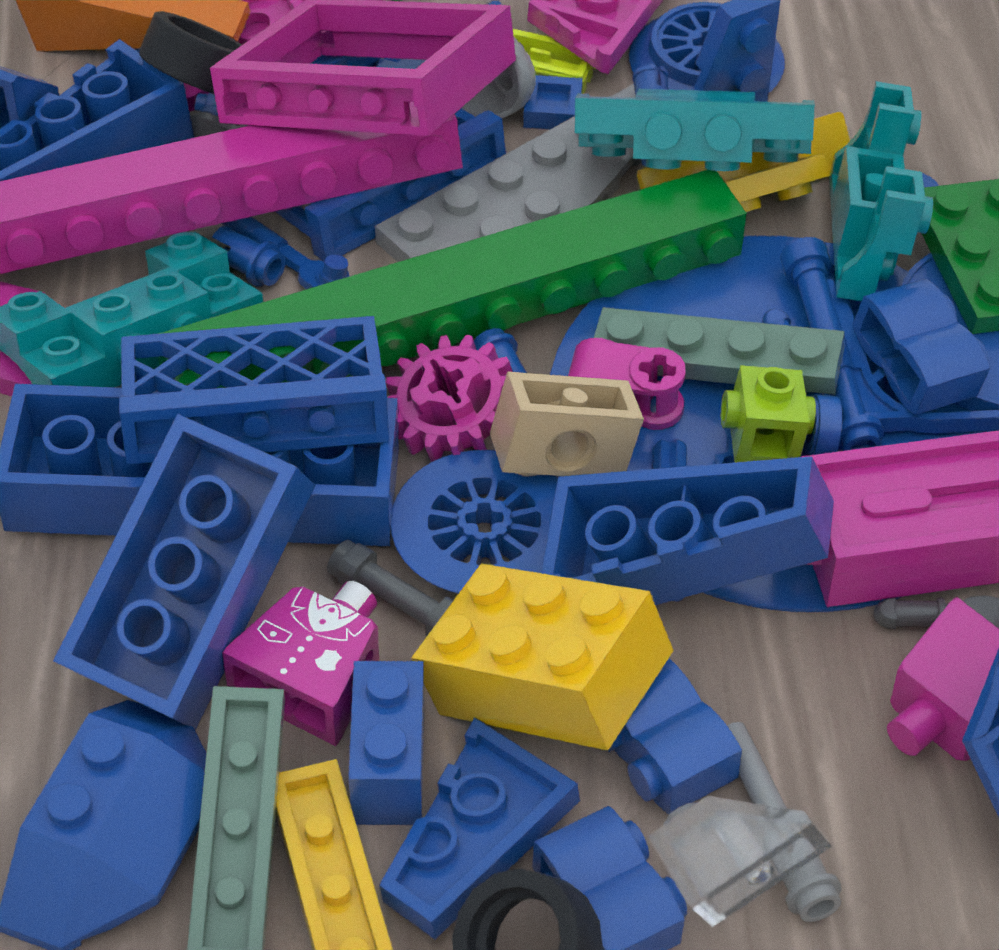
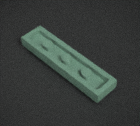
M602 307L594 338H603L615 343L649 348L663 347L672 350L681 356L685 363V379L735 384L740 365L778 367L802 370L805 392L834 395L845 349L844 331ZM658 365L657 376H663L662 365Z
M213 686L187 950H264L285 708L284 689Z

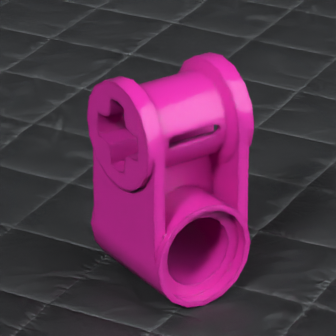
M603 338L585 339L576 345L568 376L629 381L644 418L642 427L651 430H663L676 424L684 413V398L679 388H681L685 380V363L681 356L674 351L663 347L649 348L615 343ZM658 365L663 366V378L661 381L657 380ZM656 396V412L653 413L650 410V403L652 397Z

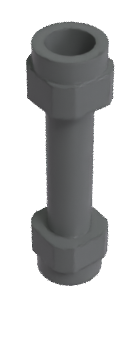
M344 540L335 548L328 561L327 571L338 579V583L343 585L347 581H355L362 584L377 596L425 624L426 637L453 602V599L450 597H445L441 602H438L377 565V553L361 543L355 544L350 540Z

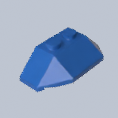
M129 699L87 715L20 826L0 904L1 933L47 950H73L81 946V940L111 930L159 904L199 831L207 753L193 725L187 726Z

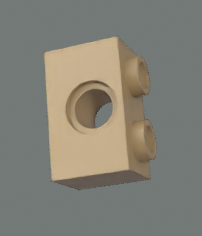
M507 372L490 430V436L502 472L516 473L522 476H571L627 471L644 418L629 381Z

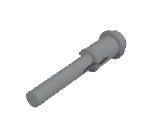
M734 722L727 725L742 749L739 776L770 837L765 844L768 855L773 859L788 890L786 896L788 909L794 914H799L801 919L806 922H815L830 916L841 904L839 894L842 889L839 879L834 874L827 873L810 839V833L807 828L794 824L745 724ZM777 822H782L796 850L794 854L789 853L776 827Z

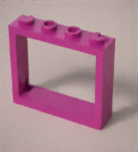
M306 0L210 67L219 123L429 136L516 61L510 5L378 0ZM321 31H333L334 44L323 43ZM321 55L426 60L416 69L310 64ZM409 102H414V107H417L418 117H411Z

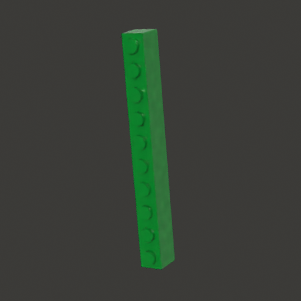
M704 170L162 333L374 316L381 367L396 364L400 358L408 359L418 356L417 345L420 343L426 345L430 351L439 349L441 336L447 335L451 346L460 343L466 335L476 338L489 329L499 328L507 330L512 326L550 314H558L569 308L589 303L601 297H613L627 289L657 280H668L677 274L712 263L719 264L725 262L732 257L741 255L747 213L719 173L713 170ZM364 340L339 341L332 346L348 353ZM279 346L273 347L269 352L284 358L296 348ZM228 351L211 352L205 357L219 364L231 356L232 353ZM164 356L158 357L159 366L167 361L168 358ZM314 358L302 368L318 375L330 365ZM251 363L238 372V374L254 380L266 370ZM186 369L173 379L188 386L202 375Z

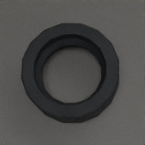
M160 11L155 12L139 49V55L159 71L190 86L214 94L210 67L242 46V44L199 22L177 14Z
M521 868L495 873L475 887L458 911L452 935L453 950H495L500 925L509 911L523 900L536 899L544 901L549 905L558 919L560 934L558 950H603L600 920L588 897L568 881Z

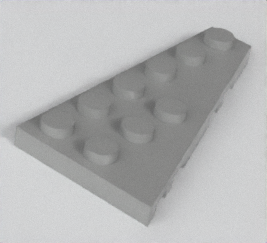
M634 84L611 97L635 98ZM574 116L375 226L376 243L393 259L399 262L600 202L603 198L610 199L619 188L620 178L631 166H638L641 163V159H633V148H626V155L602 157L593 155L592 147H579V133H574Z

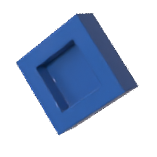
M535 75V89L530 100L524 106L523 128L550 130L574 117L575 97L577 93H582L583 78Z

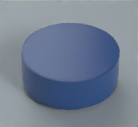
M815 394L813 395L816 404L815 424L812 433L806 435L804 450L808 456L837 452L842 429V407L839 397Z

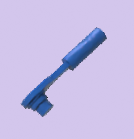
M252 216L222 223L261 244L266 241L276 244L279 247L280 253L285 256L286 265L298 273V282L305 289L349 277L347 270L348 260L345 257L333 254L327 256L325 261L310 260L288 245L286 239Z

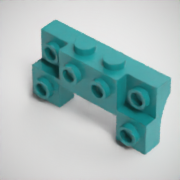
M875 81L871 101L863 124L847 145L834 155L829 176L836 296L839 298L862 301L863 296L875 293L878 281H888L890 274L893 275L899 254L911 255L917 233L926 234L930 226L933 198L925 196L922 172L907 170L904 165L903 155L906 144H916L922 117L920 110H914L912 90L909 86Z
M638 89L635 98L589 96V94L577 93L575 97L574 133H579V147H592V154L596 156L626 155V148H633V159H646V166L649 168L677 169L681 167V160L705 161L704 168L708 170L735 171L740 169V162L752 163V152H764V160L771 162L798 161L799 154H811L815 102L814 100H802V103L755 101V92Z
M196 231L181 232L170 236L166 243L145 250L148 276L64 308L42 291L26 292L13 296L7 304L0 306V351L21 368L32 384L117 387L122 384L121 337L158 334L263 302V294L230 273L226 250ZM158 357L136 359V361L152 369L159 366Z

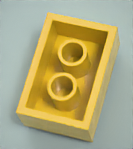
M480 564L411 659L412 661H423L424 685L439 715L471 722L475 717L486 725L608 751L674 650L650 591Z

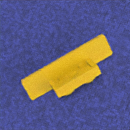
M835 112L814 118L811 154H799L798 161L771 162L764 160V152H752V163L740 162L739 170L717 172L745 212L761 208L762 205L759 197L777 192L779 201L813 192L811 181L830 176L835 153L850 141L844 115L841 112ZM681 160V167L677 169H654L649 167L639 169L637 171V178L640 189H644L708 169L704 168L705 161Z

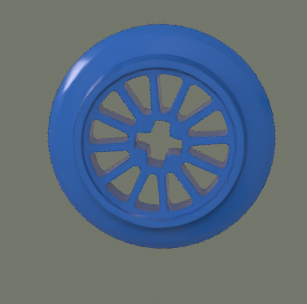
M694 2L684 4L667 11L662 16L646 24L633 40L629 49V63L633 73L639 67L655 64L656 80H658V68L663 66L667 69L669 75L668 90H693L701 72V69L695 63L717 8L722 3ZM777 39L775 40L769 93L779 83L785 68L784 53Z
M470 450L461 452L460 455L451 454L437 459L421 468L408 479L395 499L391 517V534L395 547L404 562L420 577L439 588L458 594L479 567L484 557L489 558L491 565L541 573L558 477L554 475L522 476L516 473L502 472L495 450ZM481 494L488 495L486 498H481L480 496L478 497V495ZM499 497L506 498L504 501H498ZM465 498L467 501L464 503L460 499ZM490 523L491 532H479L477 524ZM468 555H471L470 562H461ZM502 555H504L511 561L505 562L502 558Z

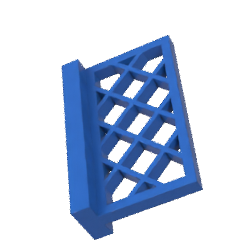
M462 108L455 113L463 166L461 169L312 202V204L305 207V210L302 208L303 205L274 212L311 238L313 254L322 261H325V258L329 255L336 254L342 256L374 239L375 226L505 155L506 147L502 118L489 110L477 116H473Z
M374 316L121 337L122 396L119 397V414L127 465L151 463L154 461L177 414L263 452L389 442L387 389L385 376L382 374ZM364 340L348 353L332 346L339 341ZM279 346L296 348L284 358L269 352L273 347ZM228 351L232 353L231 356L219 364L205 357L211 352ZM161 356L168 358L167 361L155 369L136 361L137 358ZM314 358L330 365L318 375L302 368ZM251 363L266 370L254 380H250L238 374V372ZM186 369L202 375L188 386L173 379Z

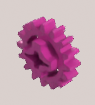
M447 335L441 336L439 349L430 351L426 345L420 343L417 345L419 358L414 362L409 359L400 358L397 364L402 377H387L385 383L390 394L387 398H397L399 440L404 439L408 452L415 455L425 447L430 461L433 462L440 459L444 451H451L453 455H460L461 452H464V449L472 446L475 450H487L484 440L490 436L507 372H513L508 358H498L494 344L490 342L483 345L477 351L473 337L470 335H466L459 346H451Z

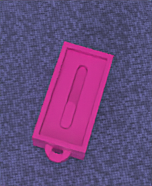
M999 431L802 456L813 457L834 499L828 558L807 564L814 567L827 607L999 583Z

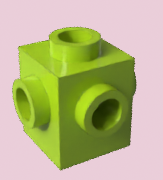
M740 365L734 390H725L723 393L720 414L722 428H730L734 463L800 457L806 435L811 434L814 428L816 404L814 397L806 396L802 370Z

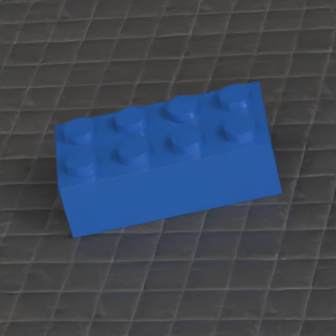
M177 414L53 661L187 726L193 725L196 730L212 698L213 686H218L225 671L222 652L234 639L245 631L311 497L315 485L298 467Z

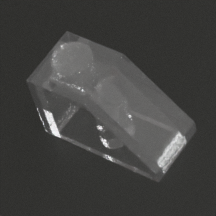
M707 796L698 803H688L677 808L665 819L664 826L648 836L689 907L712 927L832 847L826 835L804 811Z

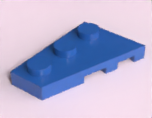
M731 0L718 6L695 63L701 69V72L693 90L755 92V101L768 102L780 0Z
M475 717L464 735L466 745L454 765L448 763L437 782L439 792L425 817L416 819L379 884L383 903L433 939L439 937L457 919L458 911L475 887L495 873L508 871L534 846V841L542 838L580 802L578 783Z

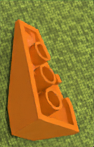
M15 0L37 51L107 49L119 39L132 48H140L154 13L160 11L194 20L238 42L251 12L248 2L241 0Z

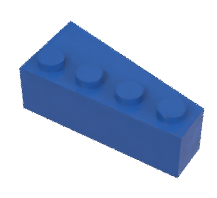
M117 40L106 49L107 60L97 67L87 63L72 74L74 85L59 96L48 92L34 103L35 114L25 122L11 120L0 129V181L194 138L184 83L151 66L140 57L138 51L122 40Z
M812 456L558 476L541 573L650 591L655 605L828 558L834 499Z

